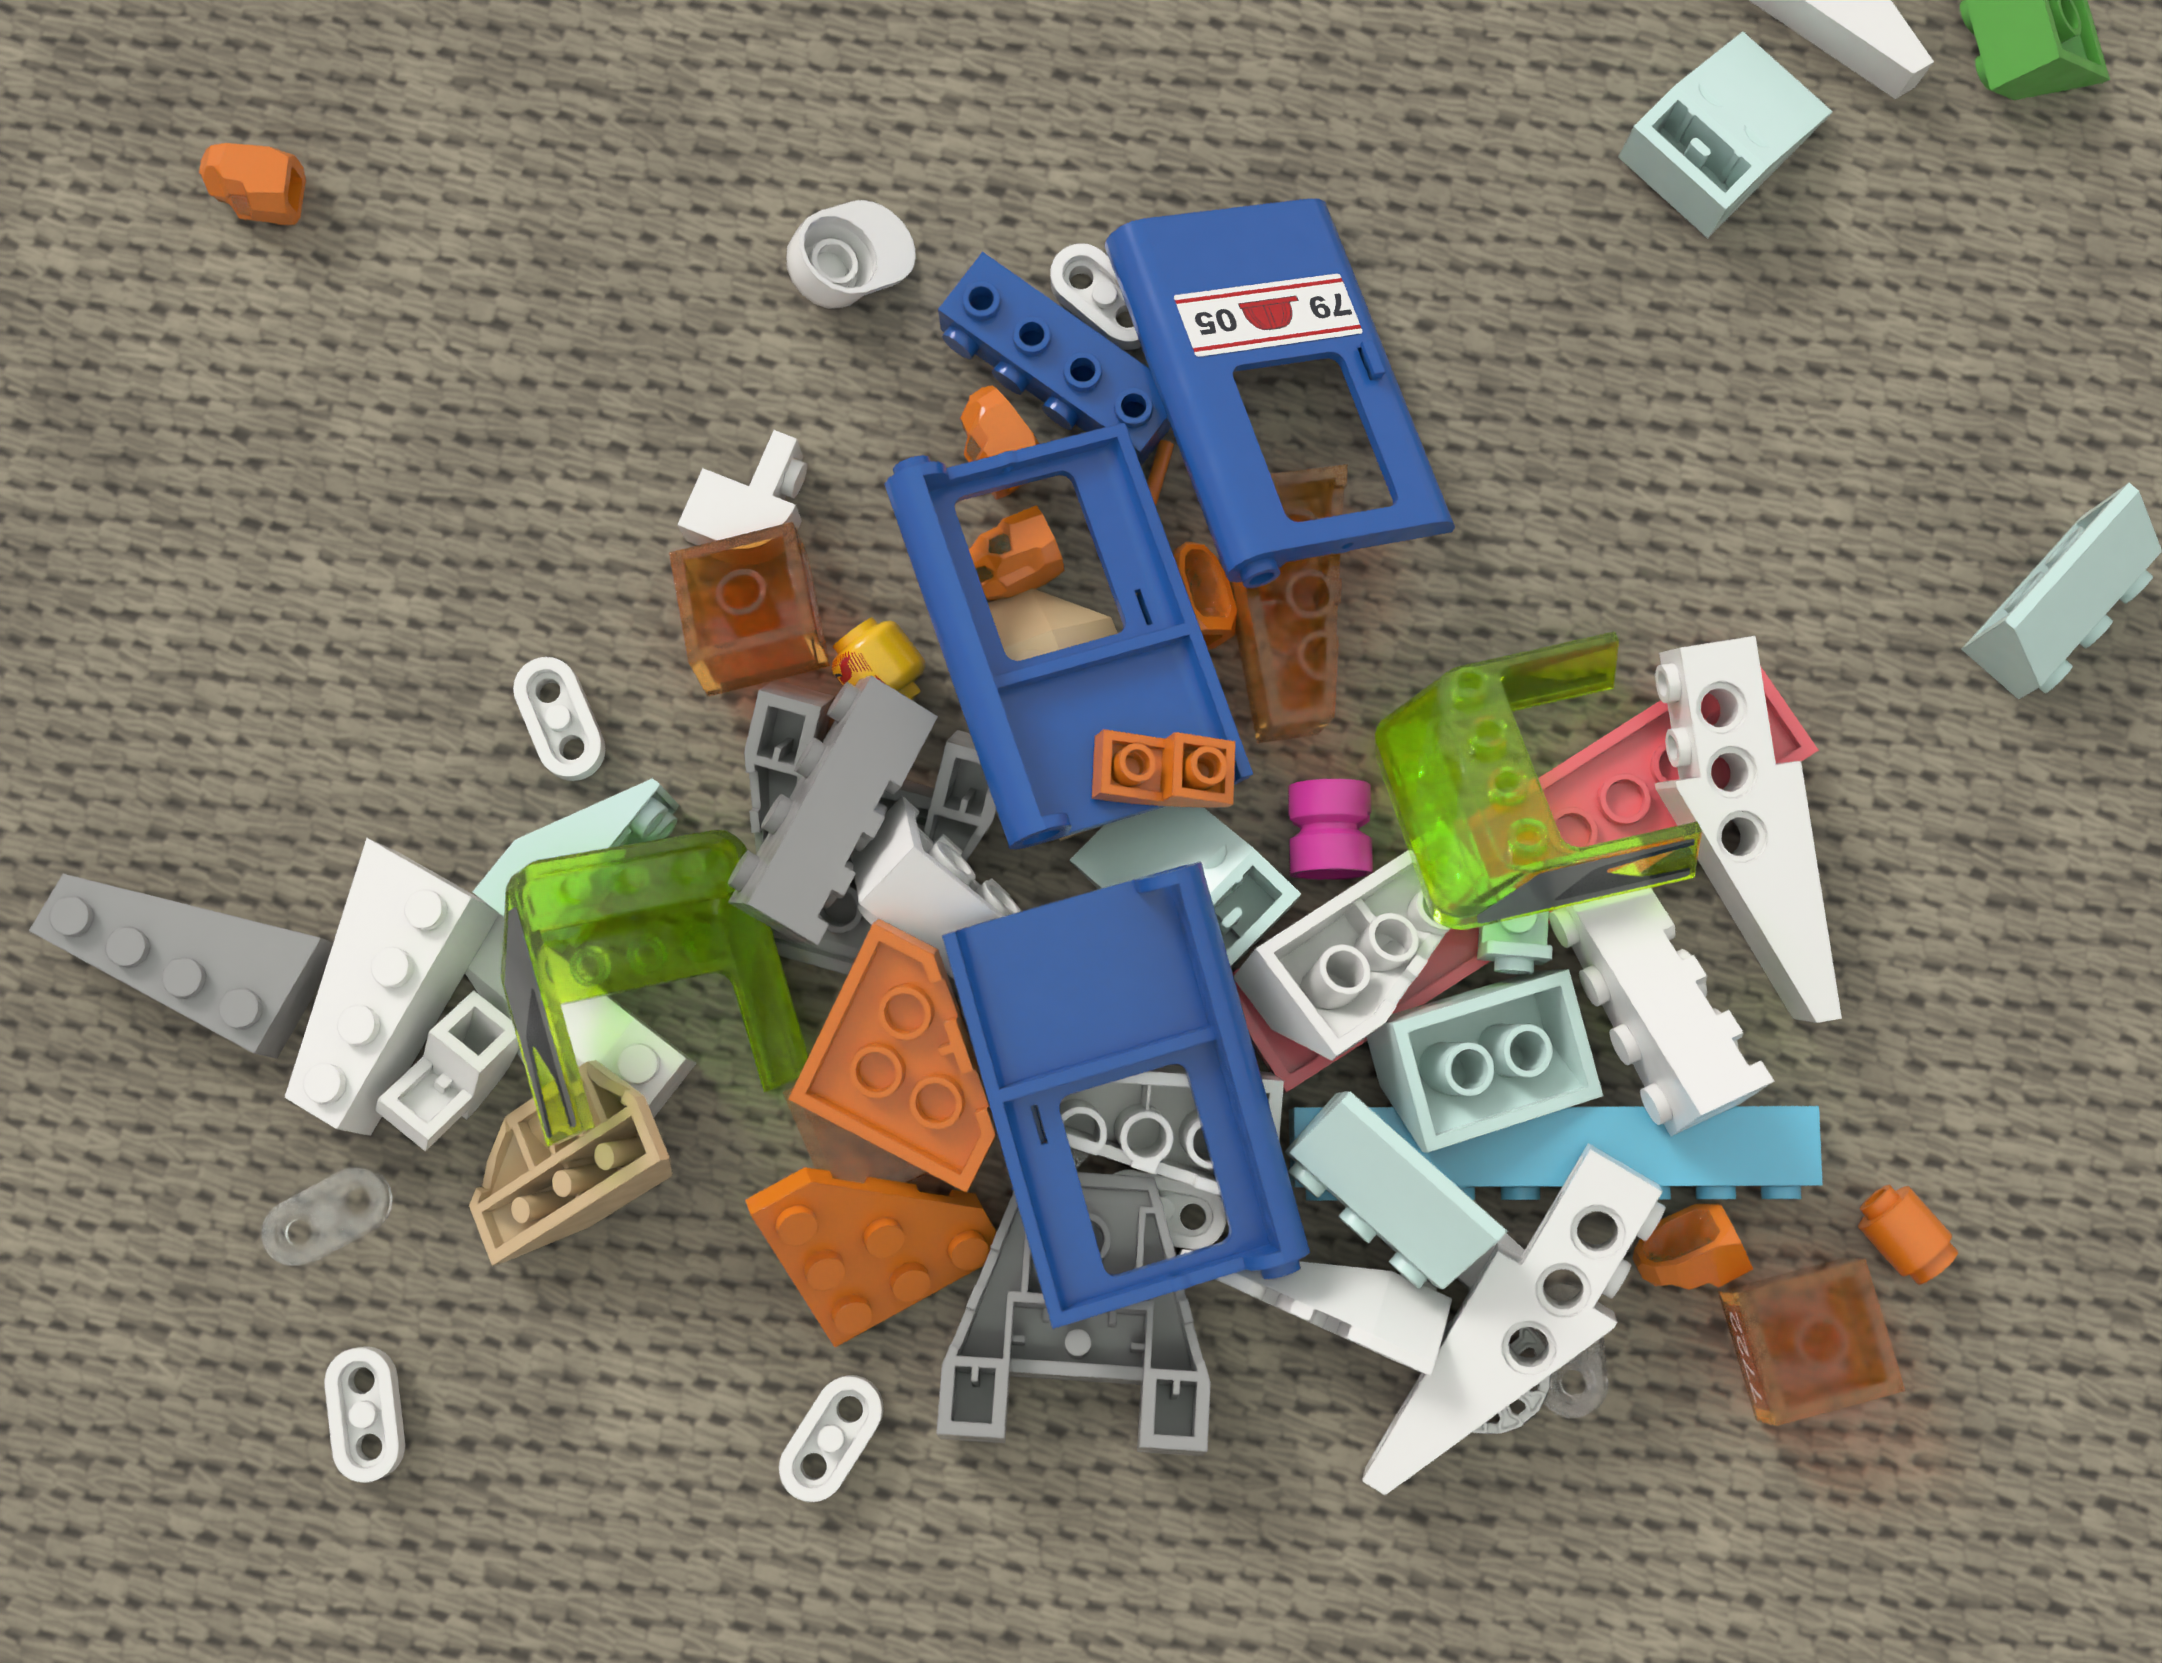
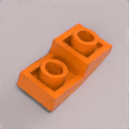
M1103 729L1095 735L1092 799L1170 807H1230L1233 805L1236 741L1174 732L1164 739Z

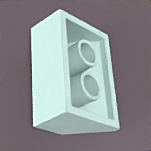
M2128 483L2080 517L1961 649L2017 699L2038 688L2045 694L2053 689L2073 667L2066 660L2070 653L2079 644L2085 649L2088 648L2110 627L2113 620L2106 613L2119 599L2124 604H2127L2153 578V575L2146 569L2162 552L2139 490Z
M1569 969L1534 971V974L1519 975L1391 1014L1381 1028L1367 1036L1379 1085L1422 1152L1435 1151L1603 1096Z
M1350 1091L1335 1093L1285 1150V1153L1296 1162L1288 1172L1315 1197L1319 1198L1325 1190L1332 1194L1346 1207L1338 1217L1367 1243H1370L1376 1235L1379 1236L1396 1252L1389 1260V1263L1419 1289L1428 1280L1433 1286L1443 1290L1493 1247L1507 1232Z

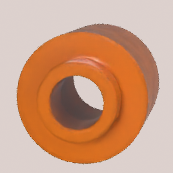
M1890 1184L1873 1193L1860 1206V1211L1865 1216L1860 1221L1858 1228L1900 1276L1909 1275L1917 1285L1924 1284L1939 1275L1957 1257L1958 1250L1950 1243L1952 1234L1909 1186H1904L1895 1191Z

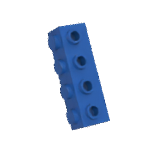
M984 252L979 255L938 308L940 328L945 332L942 338L952 350L969 360L976 354L994 367L992 374L1004 387L1019 395L1024 390H1027L1044 402L1042 409L1045 414L1061 427L1071 430L1076 425L1085 432L1125 422L1141 466L1171 428L1151 371L1147 366Z

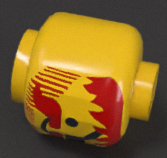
M870 617L833 645V649L838 655L832 662V672L842 686L847 682L855 686L858 680L872 675L911 700L921 692L915 681L923 674L925 660L896 622L889 620L878 624L873 617Z

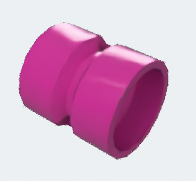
M1316 779L1300 781L1288 786V816H1290L1293 825L1300 828V832L1289 840V874L1291 877L1308 880L1362 878L1373 873L1372 838L1360 831V827L1370 822L1371 784L1353 779Z

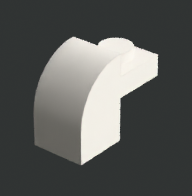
M774 430L749 486L702 468L678 523V527L686 541L718 554L740 559L761 557L777 550L789 541L799 528L802 520L796 505L785 501V497L788 496L794 499L797 496L807 472V463L802 462L803 455L798 440Z
M473 990L429 1031L423 1057L378 1098L375 1111L426 1151L461 1116L467 1120L505 1075L515 1058L520 1044L516 1024Z

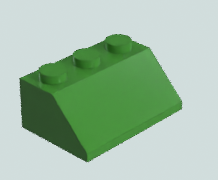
M1963 0L1960 2L1962 19L1968 30L1975 35L1980 55L1975 59L1976 70L1982 84L1988 90L2012 100H2019L2100 84L2110 80L2088 0Z

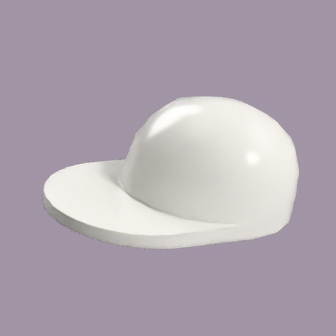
M856 200L818 211L806 218L798 227L787 246V270L793 284L808 300L828 309L843 308L853 304L867 294L891 287L903 281L914 266L915 246L908 229L893 212L871 201Z

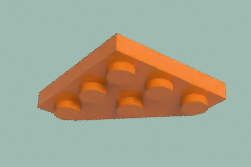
M878 919L872 924L788 1100L967 1193L998 1134L979 1065L939 949Z
M808 1167L800 1169L745 1199L751 1217L835 1348L984 1266L997 1233L976 1193L951 1190L949 1196L919 1192L916 1184L867 1177L865 1183L833 1179L830 1171Z

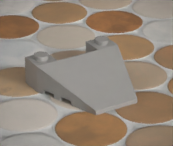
M774 680L759 689L744 750L746 773H749L752 809L749 812L751 833L755 835L756 854L769 833L761 828L766 814L780 794L790 798L802 777L794 771L799 758L813 738L821 742L824 740L830 721L827 713L836 696ZM957 730L946 741L935 788L904 780L901 788L894 795L885 791L879 800L881 804L887 807V812L901 796L906 798L920 811L915 817L917 827L933 842L942 834H945L963 851L960 856L965 861L968 860L998 814L971 735ZM855 877L842 898L837 897L828 909L823 907L817 917L829 924L818 945L795 942L768 926L775 954L848 975L872 926L858 910L859 901Z
M1077 1172L1106 1272L1119 1274L1176 1256L1154 1177ZM1013 1192L982 1272L966 1305L963 1318L942 1363L937 1435L939 1439L1006 1443L1010 1376L1141 1385L1137 1452L1203 1456L1208 1449L1211 1382L1202 1357L1193 1324V1316L1184 1289L1052 1329L1020 1211Z

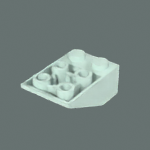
M1741 32L1678 82L1633 127L1618 158L1704 236L1709 238L1833 111L1748 35Z
M652 778L514 840L473 890V893L507 920L509 910L515 907L518 911L523 932L534 941L560 955L566 946L575 949L588 937L595 927L597 919L592 914L606 896L609 895L612 899L617 898L632 882L637 873V868L632 864L648 845L653 849L660 846L673 831L678 821L673 816V813L680 805L661 784Z
M1167 806L1106 824L1069 860L1097 889L1175 867L1202 862L1231 969L1296 903L1301 895L1251 845L1205 808Z

